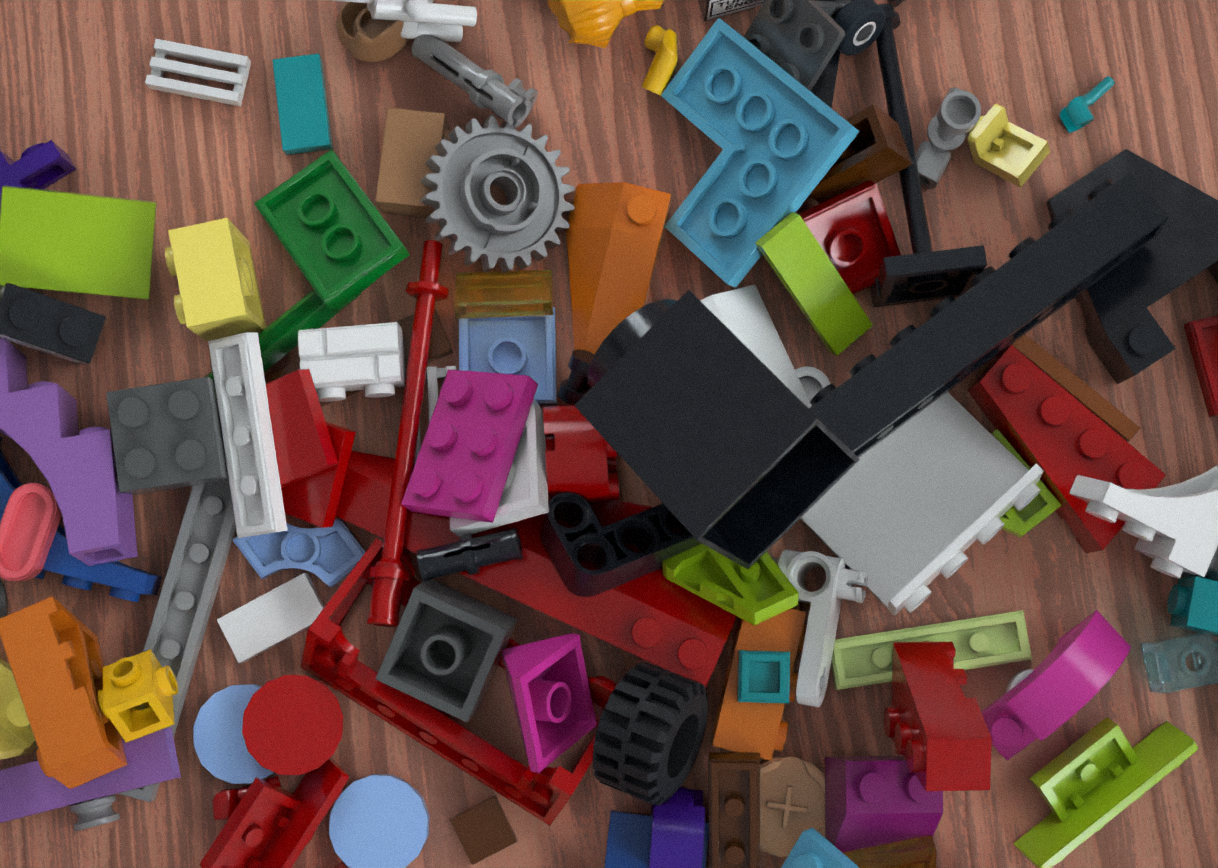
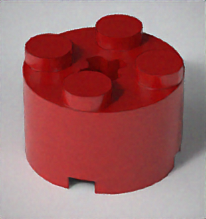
M574 405L543 407L549 502L552 497L563 492L577 493L584 497L588 503L619 500L618 472L616 471L617 452Z

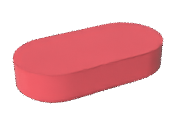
M27 483L15 489L9 497L0 522L1 578L16 582L28 581L37 576L43 569L62 516L51 487L39 483Z

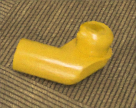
M654 25L649 29L644 45L646 48L654 50L656 54L641 87L661 95L677 66L678 40L676 33L672 29L668 28L665 30L659 25Z

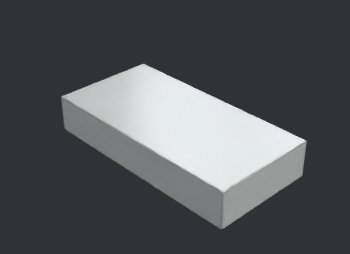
M303 573L217 619V622L238 663H244L309 628L325 606L308 573Z

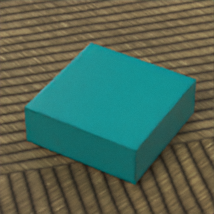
M738 650L737 702L789 703L790 652Z

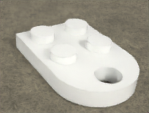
M534 399L493 523L450 517V530L459 537L549 513L543 412Z

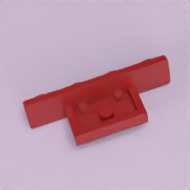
M330 758L319 769L306 773L293 794L256 777L199 865L202 868H292L304 847L313 838L315 830L332 804L339 798L344 785L349 779V775Z

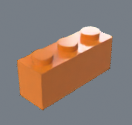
M791 608L756 625H752L739 618L709 742L712 746L735 752L760 753V758L772 761L774 750L782 752L788 731V722L781 720L785 703L737 702L738 650L790 652L789 702H794L798 673L793 672L797 652L802 653L807 627V624L804 623L806 612Z

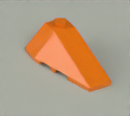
M626 182L577 184L572 203L575 208L570 212L568 218L570 227L566 230L575 350H585L595 354L605 338L619 323L636 310L645 306L665 229L664 226L666 225L670 209V193Z

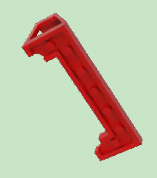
M376 538L308 628L300 667L551 826L593 761L595 735L572 772H569L560 765L555 768L546 767L540 773L531 772L529 766L525 767L449 718L450 714L442 710L439 712L425 702L376 680L378 673L358 661L360 650L345 638L340 624L365 585L370 584L373 586V579L369 578L370 567H374L376 562L382 558L384 544ZM403 550L402 563L406 566L405 570L410 571L409 583H404L401 600V604L406 607L413 589L421 582L414 578L415 570L411 564L412 559ZM509 639L505 649L520 646V644ZM502 656L498 666L505 669ZM604 676L587 677L596 720V729L605 705L617 686L615 682Z

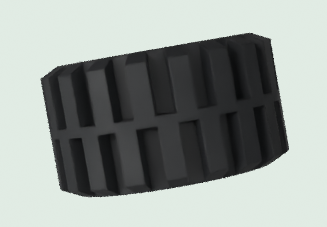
M647 662L638 663L634 668H631L610 695L597 727L593 748V768L596 779L602 784L656 806L667 802L687 778L703 741L708 716V696L705 686L697 681Z

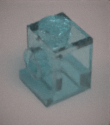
M1211 632L1192 633L1140 643L1150 692L1172 693L1178 690L1218 683V641H1213ZM1190 653H1192L1194 661V671H1190L1185 663L1186 657Z

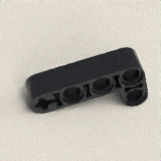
M563 492L552 497L548 503L549 513H545L540 529L541 542L564 585L570 592L582 597L595 596L663 568L662 561L702 544L692 536L663 503L602 527L587 500L579 494L572 492ZM557 520L569 521L575 527H564ZM668 527L678 528L683 532V535L672 532ZM624 544H633L642 552H633L627 549ZM579 562H591L598 570L586 569Z

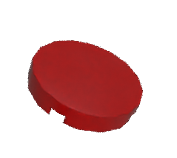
M284 675L268 681L252 695L243 713L242 734L248 752L262 767L279 775H302L319 769L334 755L342 738L344 717L337 697L324 683L307 675Z

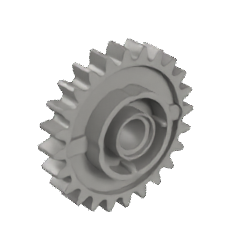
M490 115L484 121L482 127L475 118L471 119L465 125V132L457 126L449 133L450 141L442 139L435 146L440 156L432 155L425 163L434 172L426 174L420 181L421 184L432 190V192L420 199L422 204L430 205L434 208V212L425 221L426 223L440 224L441 229L435 235V240L449 238L451 245L448 254L451 256L459 250H463L465 252L464 265L466 266L471 265L479 258L481 259L483 272L493 269L497 262L502 273L511 271L514 261L521 270L531 265V257L540 261L548 256L545 246L552 249L561 243L555 232L562 233L570 227L569 223L561 217V215L568 214L575 208V206L564 200V196L575 190L574 186L563 184L561 181L562 177L570 169L569 167H557L555 165V161L561 154V151L547 152L544 147L548 139L547 135L537 140L531 138V124H527L518 132L515 130L514 125L511 126L506 121L499 127L494 115ZM491 184L503 189L506 195V205L498 204L493 200L490 194Z

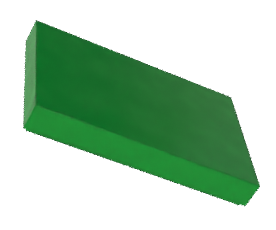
M333 149L254 203L330 311L410 255Z

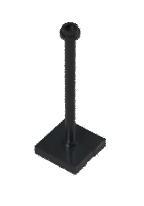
M879 4L885 13V24L881 33L876 38V45L888 114L898 122L913 163L899 171L913 254L884 257L879 268L878 277L875 278L870 289L873 308L939 300L951 295L954 298L960 297L971 289L969 283L987 266L984 245L941 251L932 250L893 31L901 23L900 16L895 12L893 5Z

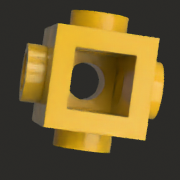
M150 649L131 657L122 658L113 664L103 667V689L98 691V701L104 716L111 720L127 743L175 724L173 695L178 694V684L172 669L168 665L162 667Z

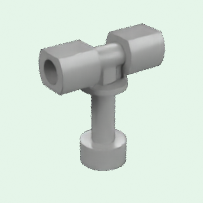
M950 88L939 106L935 117L930 121L927 128L929 141H923L916 152L921 185L930 189L937 186L952 157L949 151L955 150L963 143L966 133L979 120L981 105L972 93L958 88Z

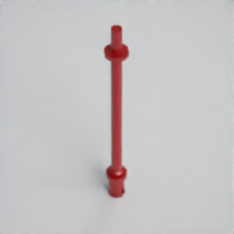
M435 240L424 241L419 281L408 282L405 287V292L411 297L416 298L382 558L376 562L374 567H370L369 578L373 579L367 624L375 626L398 627L404 583H409L410 571L405 570L406 566L402 563L408 509L401 505L414 469L435 302L446 300L449 295V289L438 284L443 244Z

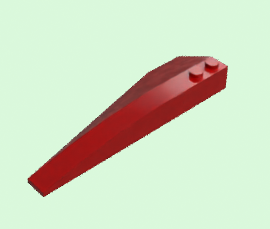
M351 450L336 517L384 538L395 459ZM618 500L589 503L602 527L652 508ZM408 509L403 548L417 554L419 549L424 550L460 541V537L450 530V517L416 513ZM545 514L472 534L473 538L516 527L522 544L523 559L480 567V573L469 575L467 571L459 572V574L661 668L697 681L706 688L737 617L734 614L669 581L663 575V568L595 596L582 597L575 595L564 585L541 542L540 529ZM557 520L564 527H575L569 521ZM668 527L672 532L683 535V532L678 528ZM624 544L627 549L633 552H642L633 544ZM579 562L586 569L598 570L591 562Z

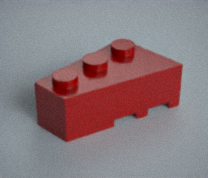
M893 642L892 707H886L884 710V730L886 737L891 738L894 742L897 754L904 757L909 772L915 774L925 791L990 790L992 737L976 698L964 697L960 685L967 684V676L964 669H953L956 654L953 642Z

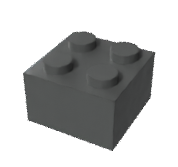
M202 377L106 392L120 493L138 495L229 481L213 379Z
M436 580L423 581L413 589L378 671L376 680L468 722L479 709L501 660V650L506 648L518 618Z

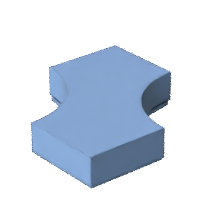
M340 518L334 520L333 527L300 528L286 522L288 531L243 538L235 537L233 539V542L261 579H266L274 573L287 569H302L315 574L332 588L350 574L366 552L343 519Z

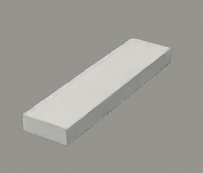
M246 332L208 341L237 537L243 538L288 531L258 332Z

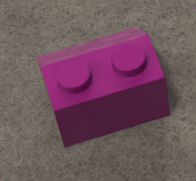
M825 756V838L849 859L924 858L943 814V791H925L915 774L909 772L907 762L903 756Z

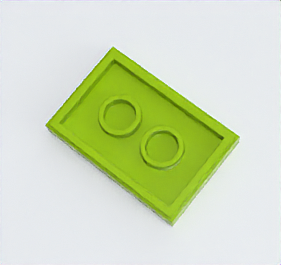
M2 186L0 285L4 286L6 283H11L23 288L149 299L157 202Z

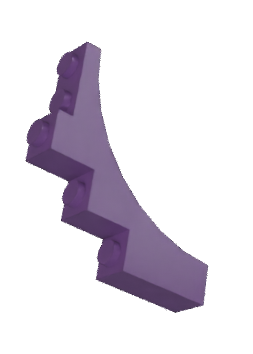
M0 338V433L19 444L31 456L49 482L63 516L69 554L88 566L138 557L133 495L120 493L111 429L89 427L79 431L76 399L58 383L42 381L28 385L26 356L8 340Z

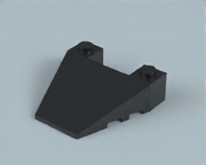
M1127 149L1046 202L1051 220H1053L1064 210L1072 208L1075 212L1089 202L1087 196L1103 181L1111 179L1115 183L1130 172L1169 215L1160 235L1075 297L1076 302H1080L1087 329H1085L1089 345L1117 384L1137 375L1176 349L1147 307L1206 268L1218 283V200Z

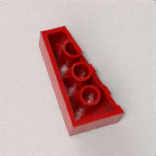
M1012 345L998 354L967 390L994 428L1000 431L1027 465L1032 468L1037 464L1044 470L1040 480L1062 505L1056 510V513L1070 526L1077 536V542L1085 553L1104 550L1121 530L1125 522L1117 518L1115 523H1111L1087 513L1085 510L1088 503L1069 494L1077 475L1110 482L1124 489L1138 490L1156 488L1166 476L1157 466Z

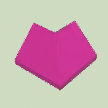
M570 633L501 650L510 695L531 772L540 773L596 726L579 634Z

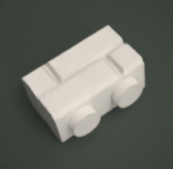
M398 322L298 330L300 369H310L319 401L346 399L345 391L365 390V397H389L395 395L394 387H405L403 329Z

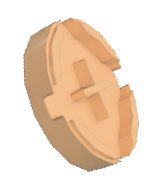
M794 756L772 757V761L765 760L760 763V850L771 855L788 857L803 831L813 827L825 837V775L811 762Z

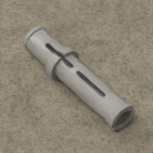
M423 34L415 38L411 49L413 56L468 93L469 99L477 107L482 109L489 108L511 126H518L527 118L531 102L528 98L521 96L505 85L500 74L491 69L484 70L438 37Z

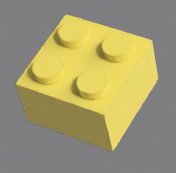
M228 218L168 230L171 247L165 248V259L171 276H177L180 294L174 296V306L179 322L186 324L187 328L207 342L246 332L260 333L265 329L266 322L250 242Z

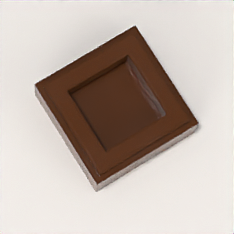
M496 795L450 819L472 865L518 841Z

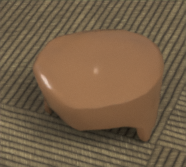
M345 2L337 15L336 30L342 45L357 59L368 62H381L398 53L407 45L408 41L407 38L401 37L404 21L372 19L367 3Z

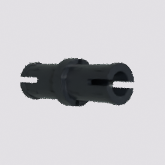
M516 527L475 538L470 533L460 536V541L417 550L418 567L424 582L463 571L473 575L480 573V567L523 559L522 544Z

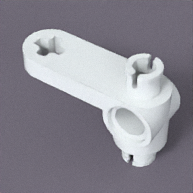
M784 549L780 558H771L799 592L798 602L810 604L797 679L796 699L798 704L820 707L827 689L842 599L856 601L857 603L864 602L866 591L852 586H867L868 572L846 569L845 559L825 556L815 551L800 552ZM815 567H823L826 572L825 584L817 591L808 592L805 586L807 573Z

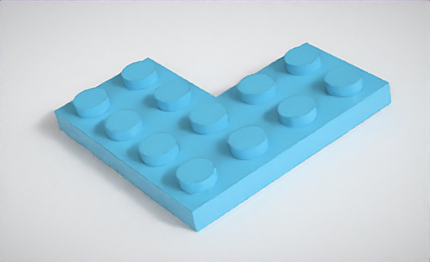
M718 18L660 96L723 150L664 227L727 285L736 288L762 256L755 242L791 212L796 213L860 131L730 25Z

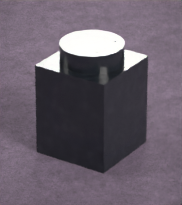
M690 290L678 301L663 299L647 304L619 323L602 342L591 361L588 371V383L591 389L574 405L697 541L746 569H749L860 460Z

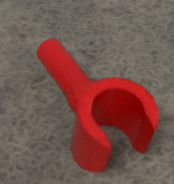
M278 775L264 780L279 788L282 787ZM250 786L224 789L217 793L212 800L214 819H229Z

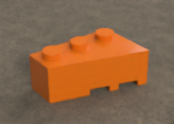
M53 596L0 618V637L38 746L37 760L43 773L47 777L55 778L67 788L73 789L128 765L121 735L111 720L104 716L98 701V691L103 689V667H105L98 637Z

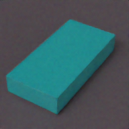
M320 54L272 59L282 149L285 155L333 149L323 61Z

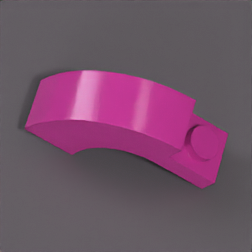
M1098 610L1094 611L1060 637L1051 653L1026 678L981 711L992 737V745L1006 760H1009L1037 738L1043 741L1061 727L1101 690L1126 659L1131 646Z

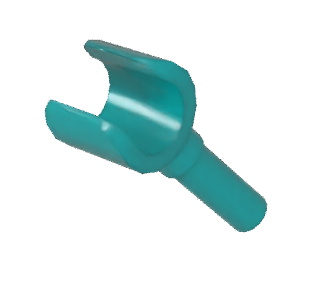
M1105 77L1091 91L1083 96L1074 98L1069 102L1068 106L1060 111L1059 116L1069 133L1083 128L1095 119L1088 107L1093 105L1114 86L1115 82L1111 77Z

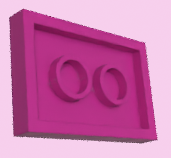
M448 369L401 505L416 513L493 523L538 384L527 375Z

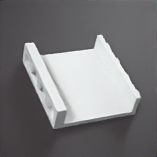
M947 392L859 457L860 460L800 519L838 558L845 559L846 567L849 570L868 572V585L866 587L894 616L904 607L911 613L932 593L927 587L928 584L940 573L946 579L949 578L968 560V557L963 552L978 539L984 545L1005 525L999 519L1012 506L1021 511L1040 493L1041 489L1036 484L1039 482L1044 470L1037 464L1028 470Z

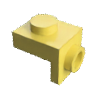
M997 103L993 105L985 116L979 118L968 136V143L974 163L1020 188L1050 153L1048 141L1010 123L1005 107Z

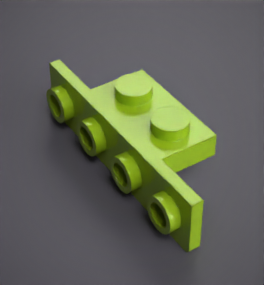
M1108 717L1104 718L1029 778L1052 813L1013 844L1036 868H1052L1095 832L1101 830L1105 824L1130 804L1141 798L1146 791L1171 771L1178 768L1198 750L1197 744L1194 739L1168 721H1165L1132 748L1118 724Z

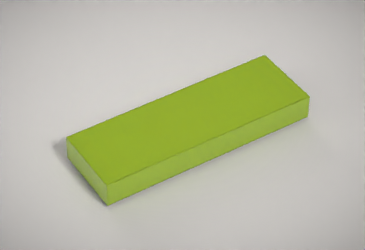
M791 212L755 242L829 352L838 356L873 326L799 214Z

